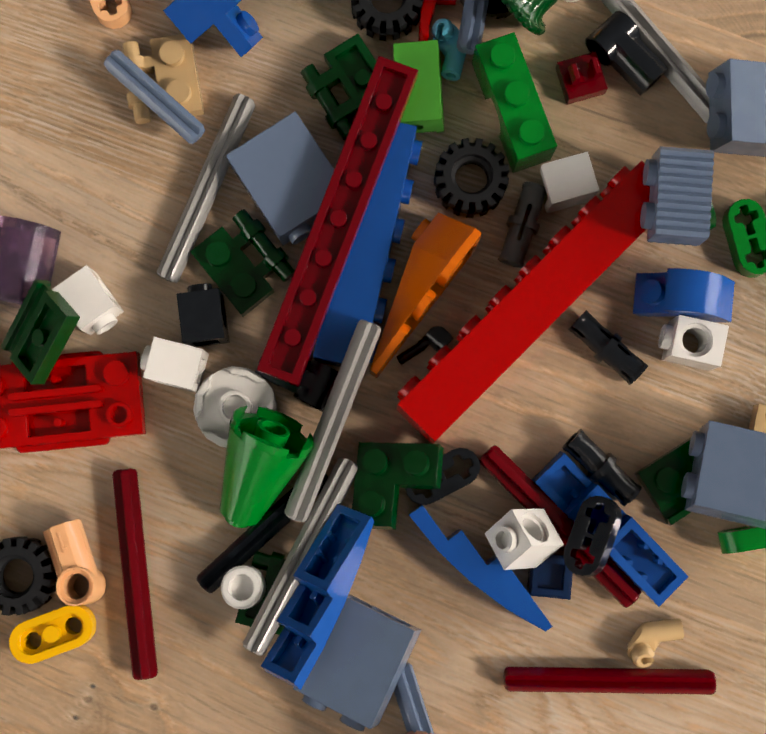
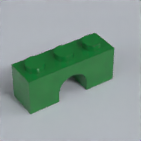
M515 32L475 45L472 66L485 100L491 98L497 111L500 123L499 138L512 173L550 161L557 148V143Z

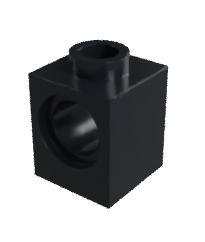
M207 283L195 284L187 287L188 292L176 294L183 344L193 347H204L230 343L225 300L219 288L212 289V284Z

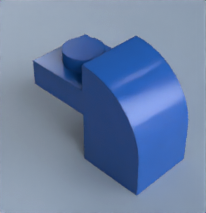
M174 0L163 10L190 44L212 25H215L239 56L242 57L263 38L258 32L259 26L255 19L248 12L241 11L237 6L242 0Z
M668 268L667 272L636 273L633 314L640 317H673L683 315L715 323H731L735 282L717 273L694 269Z

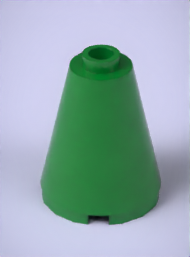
M247 406L240 407L233 412L230 420L219 509L225 520L237 528H246L258 524L310 454L314 445V437L311 433L306 438L300 432L303 426L301 423L269 408L258 407L256 413H245Z

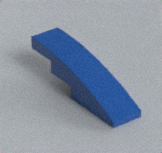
M561 451L532 479L573 522H575L580 506L589 497L602 496L611 499L598 484L593 483ZM604 504L600 510L593 509L591 512V517L596 519L593 534H595L600 522L607 523L609 521L610 515L604 512ZM621 509L622 521L609 558L655 605L660 607L689 576L633 517L625 514Z
M337 504L293 575L300 584L277 619V622L284 629L261 664V667L267 673L299 690L302 689L337 622L360 567L374 524L371 516Z
M423 505L418 506L408 514L437 551L472 584L510 612L545 632L553 627L512 570H503L496 554L484 562L461 529L456 530L446 538Z

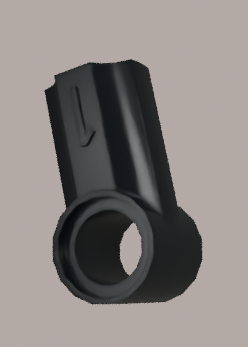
M616 11L585 39L588 51L590 53L596 51L600 64L604 66L611 65L640 96L649 90L668 70V67L640 40V32L634 21L621 11Z
M314 359L308 360L299 386L261 373L257 369L255 371L263 379L294 393L293 396L322 412L338 375V371Z

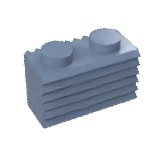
M660 146L653 154L652 159H646L643 170V185L650 186L649 202H644L642 205L640 226L642 229H647V242L699 246L709 238L711 225L710 211L712 208L711 194L713 190L712 176L714 172L713 158L715 154L713 150Z

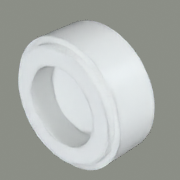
M249 565L233 567L224 575L221 582L223 599L229 606L235 609H248L256 606L261 602L266 592V581L263 574L257 568Z

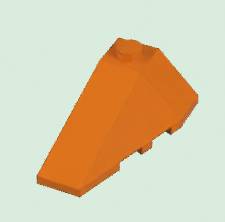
M439 212L431 222L425 218L417 227L411 237L416 242L413 244L370 368V374L376 379L475 252L482 235L479 230Z

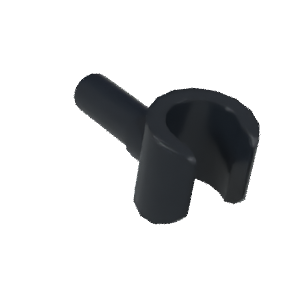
M434 326L418 343L396 356V358L402 365L423 352L429 345L438 352L453 340V336L442 326Z

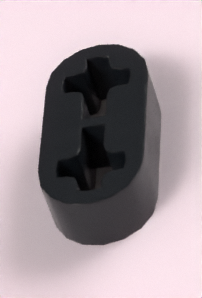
M457 448L443 455L440 489H431L432 495L428 498H425L422 493L415 495L412 488H405L406 493L417 504L428 505L472 483L480 472L479 459L469 449ZM459 455L462 460L469 458L472 466L467 469L469 474L467 478L463 479L460 474H455L446 479L443 471L454 465L452 459L454 456Z
M593 496L586 499L580 506L563 555L565 565L575 575L594 576L599 574L606 566L622 521L621 509L613 500L602 496ZM604 504V512L610 515L609 521L607 523L600 522L595 534H593L596 519L591 517V512L593 509L600 510ZM590 539H593L589 553L595 556L593 564L585 563L582 568V560L576 557L577 551L579 549L586 550Z

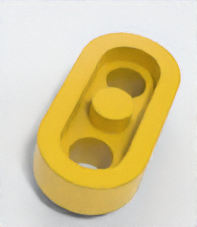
M67 605L18 624L11 632L9 638L10 651L18 661L34 664L78 648L90 641L95 634V615L85 605ZM72 617L78 618L81 621L82 628L80 632H74L70 629L69 622ZM32 632L39 634L41 637V645L39 647H34L30 643Z

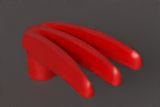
M424 0L421 10L418 41H428L429 29L435 15L436 5L455 6L456 0Z

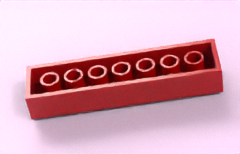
M642 160L631 171L624 166L599 194L603 199L600 200L595 195L571 222L574 228L571 230L565 225L548 242V246L542 251L546 256L542 260L537 255L531 258L513 280L517 285L512 290L507 285L502 287L484 309L488 314L482 320L477 315L472 317L458 332L459 334L455 339L459 343L452 350L447 345L442 347L428 362L426 368L430 372L422 380L415 375L397 393V398L400 402L397 404L396 410L430 444H433L646 230L640 226V216L643 203L649 202L650 186L643 185L645 163Z

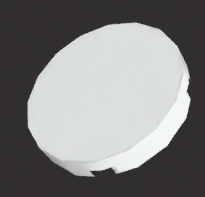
M231 366L211 374L202 382L195 394L193 412L198 427L204 436L220 447L227 448L229 424L236 409L247 406L245 413H256L258 407L277 411V402L274 390L260 375L249 368Z

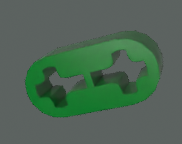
M741 199L733 203L724 212L722 218L723 229L736 270L742 276L756 278L766 273V217L762 207L756 201ZM740 210L744 216L750 215L752 221L746 225V228L743 223H736L734 217L740 214ZM751 247L754 254H761L763 257V261L759 262L757 267L754 262H747L746 255L751 253Z
M743 526L718 532L722 554L766 548V529Z

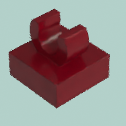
M596 51L557 62L555 69L567 105L604 95L608 90Z

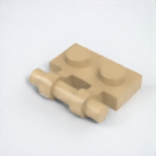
M183 34L150 39L152 55L148 56L140 55L139 44L136 41H128L122 44L124 55L146 74L155 72L157 84L193 116L205 115L193 42L190 44ZM130 91L127 94L128 108L133 110L135 123H149L151 121L150 108Z

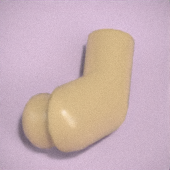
M680 618L644 622L638 627L627 646L628 657L635 666L646 668L652 665L654 662V652L660 642L683 640L684 630Z

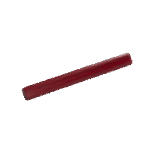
M498 446L490 447L481 456L480 464L525 509H544L563 541V547L565 548L574 522ZM591 539L586 550L579 549L577 551L576 557L582 560V566L585 563L593 564L595 556L589 553L592 543ZM608 558L604 569L599 574L593 576L625 608L635 603L641 594V590L610 558Z
M129 468L114 471L112 480L132 677L135 680H147L157 676L158 666L138 472L136 469Z
M506 667L504 670V687L509 692L712 695L716 692V676L714 672L707 669Z

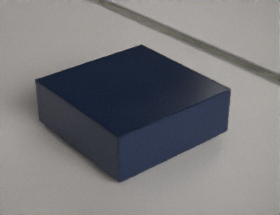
M552 554L537 568H529L527 592L530 596L571 600L573 573L565 565L563 555Z

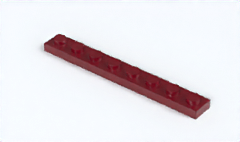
M381 56L378 57L257 371L299 386L418 78L417 69Z

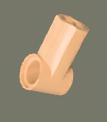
M81 519L64 522L44 531V538L58 578L56 594L59 599L70 606L92 604L100 600L106 589V580L102 572L96 567ZM81 574L86 577L89 584L88 592L84 597H80L74 589L75 580Z

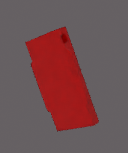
M100 351L60 354L45 384H30L13 362L0 365V449L17 448V451L20 453L106 445L110 442V438L146 434L140 353L137 351L104 355Z

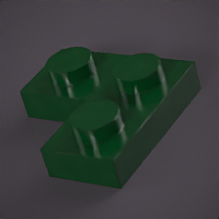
M359 442L357 455L358 470L355 474L352 509L371 516L374 520L372 529L396 530L399 489H440L444 448L440 444Z

